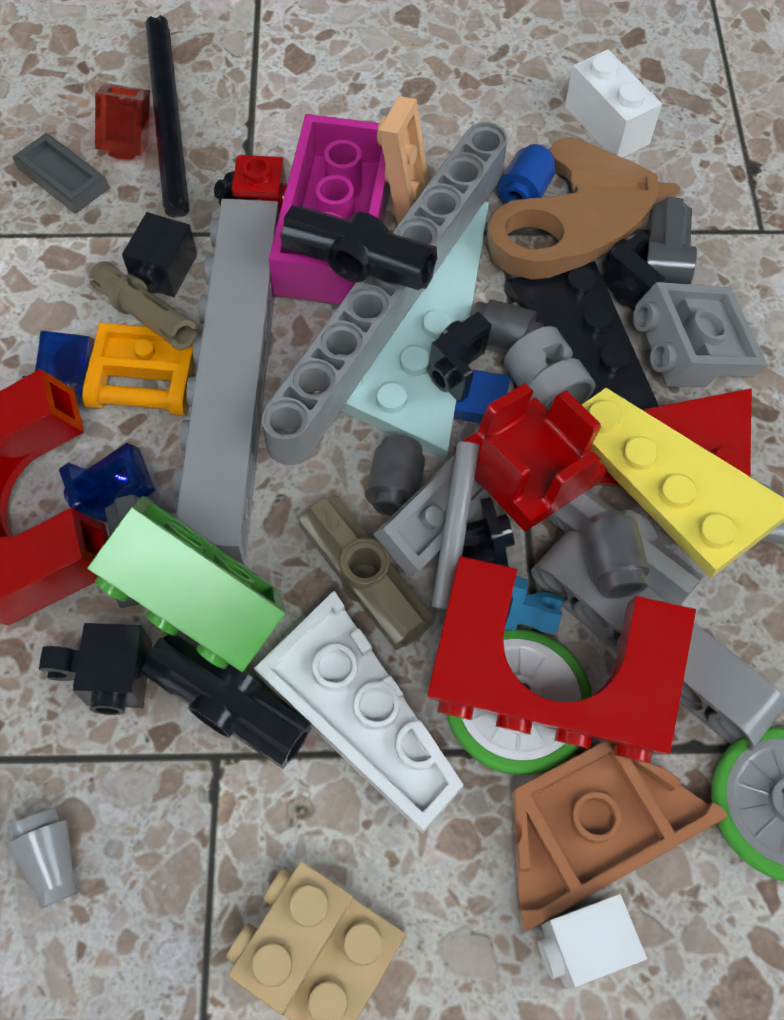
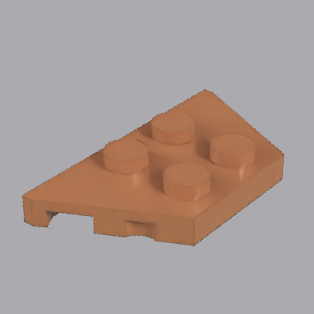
M606 741L514 789L512 793L519 924L523 932L531 930L728 817L726 812L716 803L707 804L679 784L681 779L662 766L615 756L616 744Z

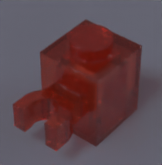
M104 83L95 93V149L108 151L109 156L117 159L128 160L134 159L135 155L141 156L148 145L150 90Z

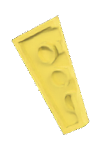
M605 388L582 404L601 424V429L590 451H594L601 458L600 462L608 469L607 471L710 578H713L784 523V498L611 390Z

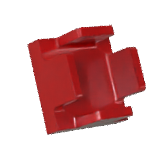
M526 383L490 403L485 410L478 431L463 440L464 442L479 444L474 478L524 532L601 482L608 470L600 462L601 458L594 451H590L601 429L600 422L566 390L556 395L550 410H548L536 397L531 399L533 390Z

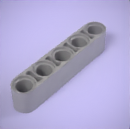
M567 531L531 569L534 581L544 592L563 597L562 607L617 652L628 602L635 596L669 603L649 586L645 590L627 597L613 599L602 597L600 587L595 586L592 582L582 536L575 531ZM694 623L680 704L730 744L743 736H747L745 741L750 744L747 750L752 751L784 710V696L772 683Z

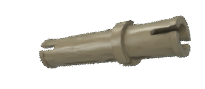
M101 261L91 269L89 277L94 280L89 281L90 285L107 296L110 304L117 311L123 314H131L177 350H184L195 341L197 333L192 330L197 329V325L191 319L181 315L173 307L149 292L141 279L134 275H125L107 261Z

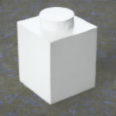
M621 894L557 917L541 925L545 938L538 940L541 957L552 979L560 977L565 989L578 987L647 960Z

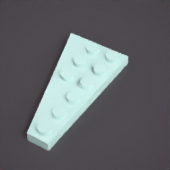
M486 201L434 274L426 290H423L340 410L388 434L411 437L421 444L423 450L446 461L456 399L449 392L441 391L434 384L428 371L432 342L440 337L445 328L455 321L463 322L471 316L489 202ZM338 354V356H346V355H348V354ZM318 390V391H314V394H315V395H316V394L323 393V391H319V390Z

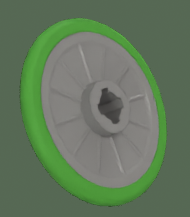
M773 727L769 728L752 751L747 749L750 745L745 741L747 736L739 738L727 748L715 768L711 786L712 802L723 808L728 816L717 824L724 838L737 855L757 871L784 882V806L782 805L784 803V728Z

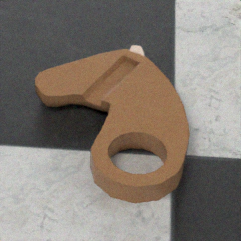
M573 137L561 138L554 142L549 151L555 160V172L568 179L573 193L551 197L511 200L494 210L487 226L485 244L491 261L508 274L531 280L551 278L584 266L610 251L618 241L627 239L645 221L655 203H659L667 197H676L681 188L676 183L658 182V176L650 170ZM533 227L551 233L559 242L546 249H530L513 242L508 234L519 228Z

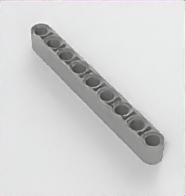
M479 122L472 125L465 132L393 231V234L437 247L438 259L433 276L501 179L507 146V133L501 126L495 123ZM368 275L364 281L355 283L262 413V427L266 447L272 459L284 465H295L304 461L311 454L424 289L421 288L418 291ZM338 354H348L346 356H338ZM311 391H323V393L316 395L308 394ZM285 429L297 430L290 435L279 434L280 431Z

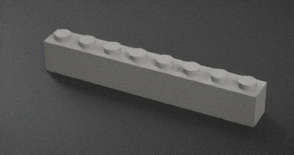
M221 199L219 218H212L210 226L211 245L215 247L214 255H207L205 259V281L209 285L208 294H201L199 300L200 323L203 324L202 335H197L193 342V360L195 364H198L196 377L189 376L187 381V404L189 407H192L190 420L182 421L180 428L181 450L185 451L183 466L175 467L173 476L174 496L179 497L177 512L169 514L245 566L275 299L268 259L280 214L278 201Z

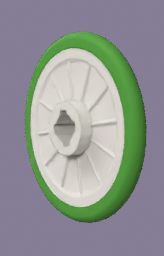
M525 629L504 630V651L508 664L514 675L526 688L536 695L558 702H575L592 696L591 686L584 669L566 647L539 632ZM477 710L473 712L472 721L446 715L456 739L473 758L489 768L507 774L530 775L548 771L564 763L579 748L554 741L555 729L535 724L532 725L531 734L529 735L496 727L497 715Z

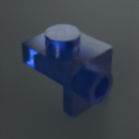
M41 330L35 371L41 368L73 388L76 397L82 398L83 385L95 339L90 336Z
M125 443L88 469L69 462L59 468L65 487L63 494L68 505L83 514L106 523L105 508L112 505L116 498L128 495L147 497L156 491L140 448L129 443Z

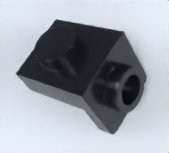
M643 230L628 241L621 239L610 249L606 256L607 267L603 276L606 287L614 293L617 300L623 305L629 306L633 311H635L636 304L656 282L665 283L666 280L664 276L642 259L650 238Z
M479 311L463 322L458 320L451 323L441 333L440 337L432 342L428 366L430 377L441 391L449 392L459 403L465 400L470 392L473 371L468 365L485 353L492 326Z
M491 497L481 499L483 519L467 523L462 557L509 567L506 547L515 545L507 514L497 516Z

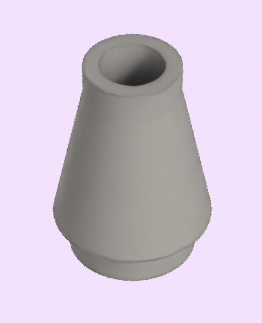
M56 808L38 812L7 827L11 841L6 846L37 895L41 909L78 893L73 875L67 820L60 821Z

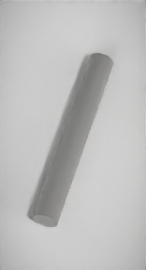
M457 442L431 607L447 609L458 559L463 553L479 452V444Z

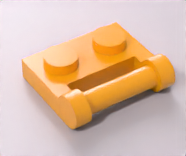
M99 323L83 385L82 398L85 408L103 409L104 405L165 409L168 410L170 415L186 416L189 410L186 394L187 381L189 376H193L195 367L193 343L184 350H177L146 326ZM108 376L171 381L169 390L106 385Z

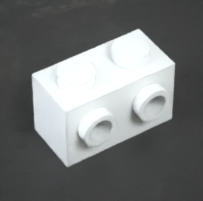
M607 49L573 65L565 107L606 151L620 157H625L650 144L662 103L630 72L626 65L622 64Z

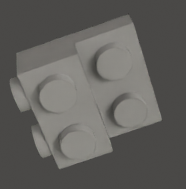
M656 282L635 306L634 325L638 331L645 332L652 348L650 354L651 366L655 371L662 372L669 387H707L717 376L755 377L768 366L731 287Z

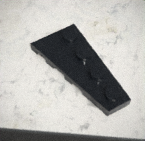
M595 261L551 278L531 280L517 277L506 280L504 292L511 302H518L520 307L536 311V322L543 323V327L552 326L557 328L572 349V358L579 359L593 378L596 387L589 399L607 388L641 410L659 407Z

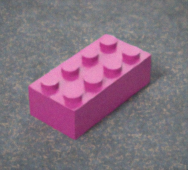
M305 114L268 259L274 296L341 304L356 282L346 280L335 273L327 261L283 248L280 235L283 230L284 216L292 205L307 207L349 220L353 213L366 212L384 223L390 185L385 181L386 164L383 149L377 141L379 123Z

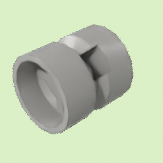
M552 326L541 327L519 339L504 357L503 365L519 387L526 383L533 390L531 399L536 397L548 410H550L556 395L565 390L582 405L589 399L596 387L593 378L580 360L572 358V349L558 329Z

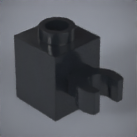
M84 623L80 649L44 646L42 647L38 669L40 671H48L47 678L49 680H74L73 691L87 706H90V711L103 715H122L125 713L126 707L144 708L148 678L141 669L145 664L147 654L151 650L153 643L142 625Z

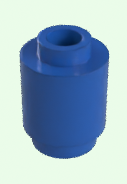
M531 144L517 151L498 182L497 191L500 199L506 204L511 200L542 198L555 175V160L552 153L544 146L538 144Z

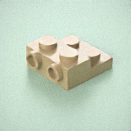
M300 861L294 872L284 867L277 874L263 900L272 907L258 929L248 923L232 944L226 958L235 965L227 977L289 1020H358L406 937V933L355 900L353 895L302 861Z

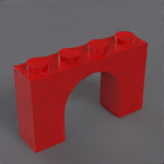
M41 368L0 391V623L8 626L94 584L98 575L87 568L109 539L105 523L73 508H69L14 536L9 528L7 517L9 496L21 472L39 456L84 433L74 389Z
M459 556L427 694L429 699L439 701L438 713L472 721L473 712L477 710L497 715L496 727L529 735L531 734L532 725L535 724L555 729L554 741L590 749L592 738L616 744L615 756L649 764L651 763L652 753H671L696 609L635 596L627 603L615 666L604 686L594 695L584 700L575 702L552 701L536 695L526 688L514 675L505 655L504 629L517 569Z

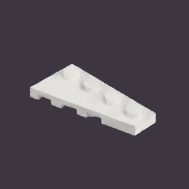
M335 591L317 606L254 668L256 675L298 715L310 722L312 729L422 834L462 790L464 784L422 721L417 719L403 698L402 691L392 676L387 674L373 653L372 646L360 628L357 629Z

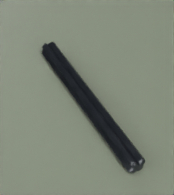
M160 15L157 18L150 16L145 24L163 206L165 207L166 215L174 218L177 215L184 217L189 212V201L170 29L168 28V20L164 16Z

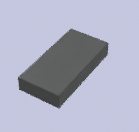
M47 132L12 157L17 169L75 214L109 189L105 176Z

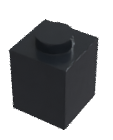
M146 212L122 253L128 275H134L145 283L147 290L151 293L157 292L175 298L197 257L190 224Z

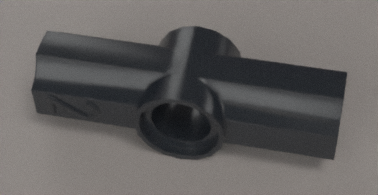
M292 205L284 216L283 230L280 235L283 248L327 261L333 271L346 280L362 282L368 275L419 291L421 288L426 290L433 278L435 264L438 259L437 247L390 233L381 220L369 213L356 212L347 220L307 207Z
M168 634L163 638H159L147 654V659L141 669L143 674L151 682H155L166 692L189 705L188 709L193 715L224 737L230 738L232 735L282 769L295 758L304 745L312 729L311 723L264 693L262 685L247 672L243 671L242 673L231 664L226 669L215 666L201 656L195 646L178 635Z

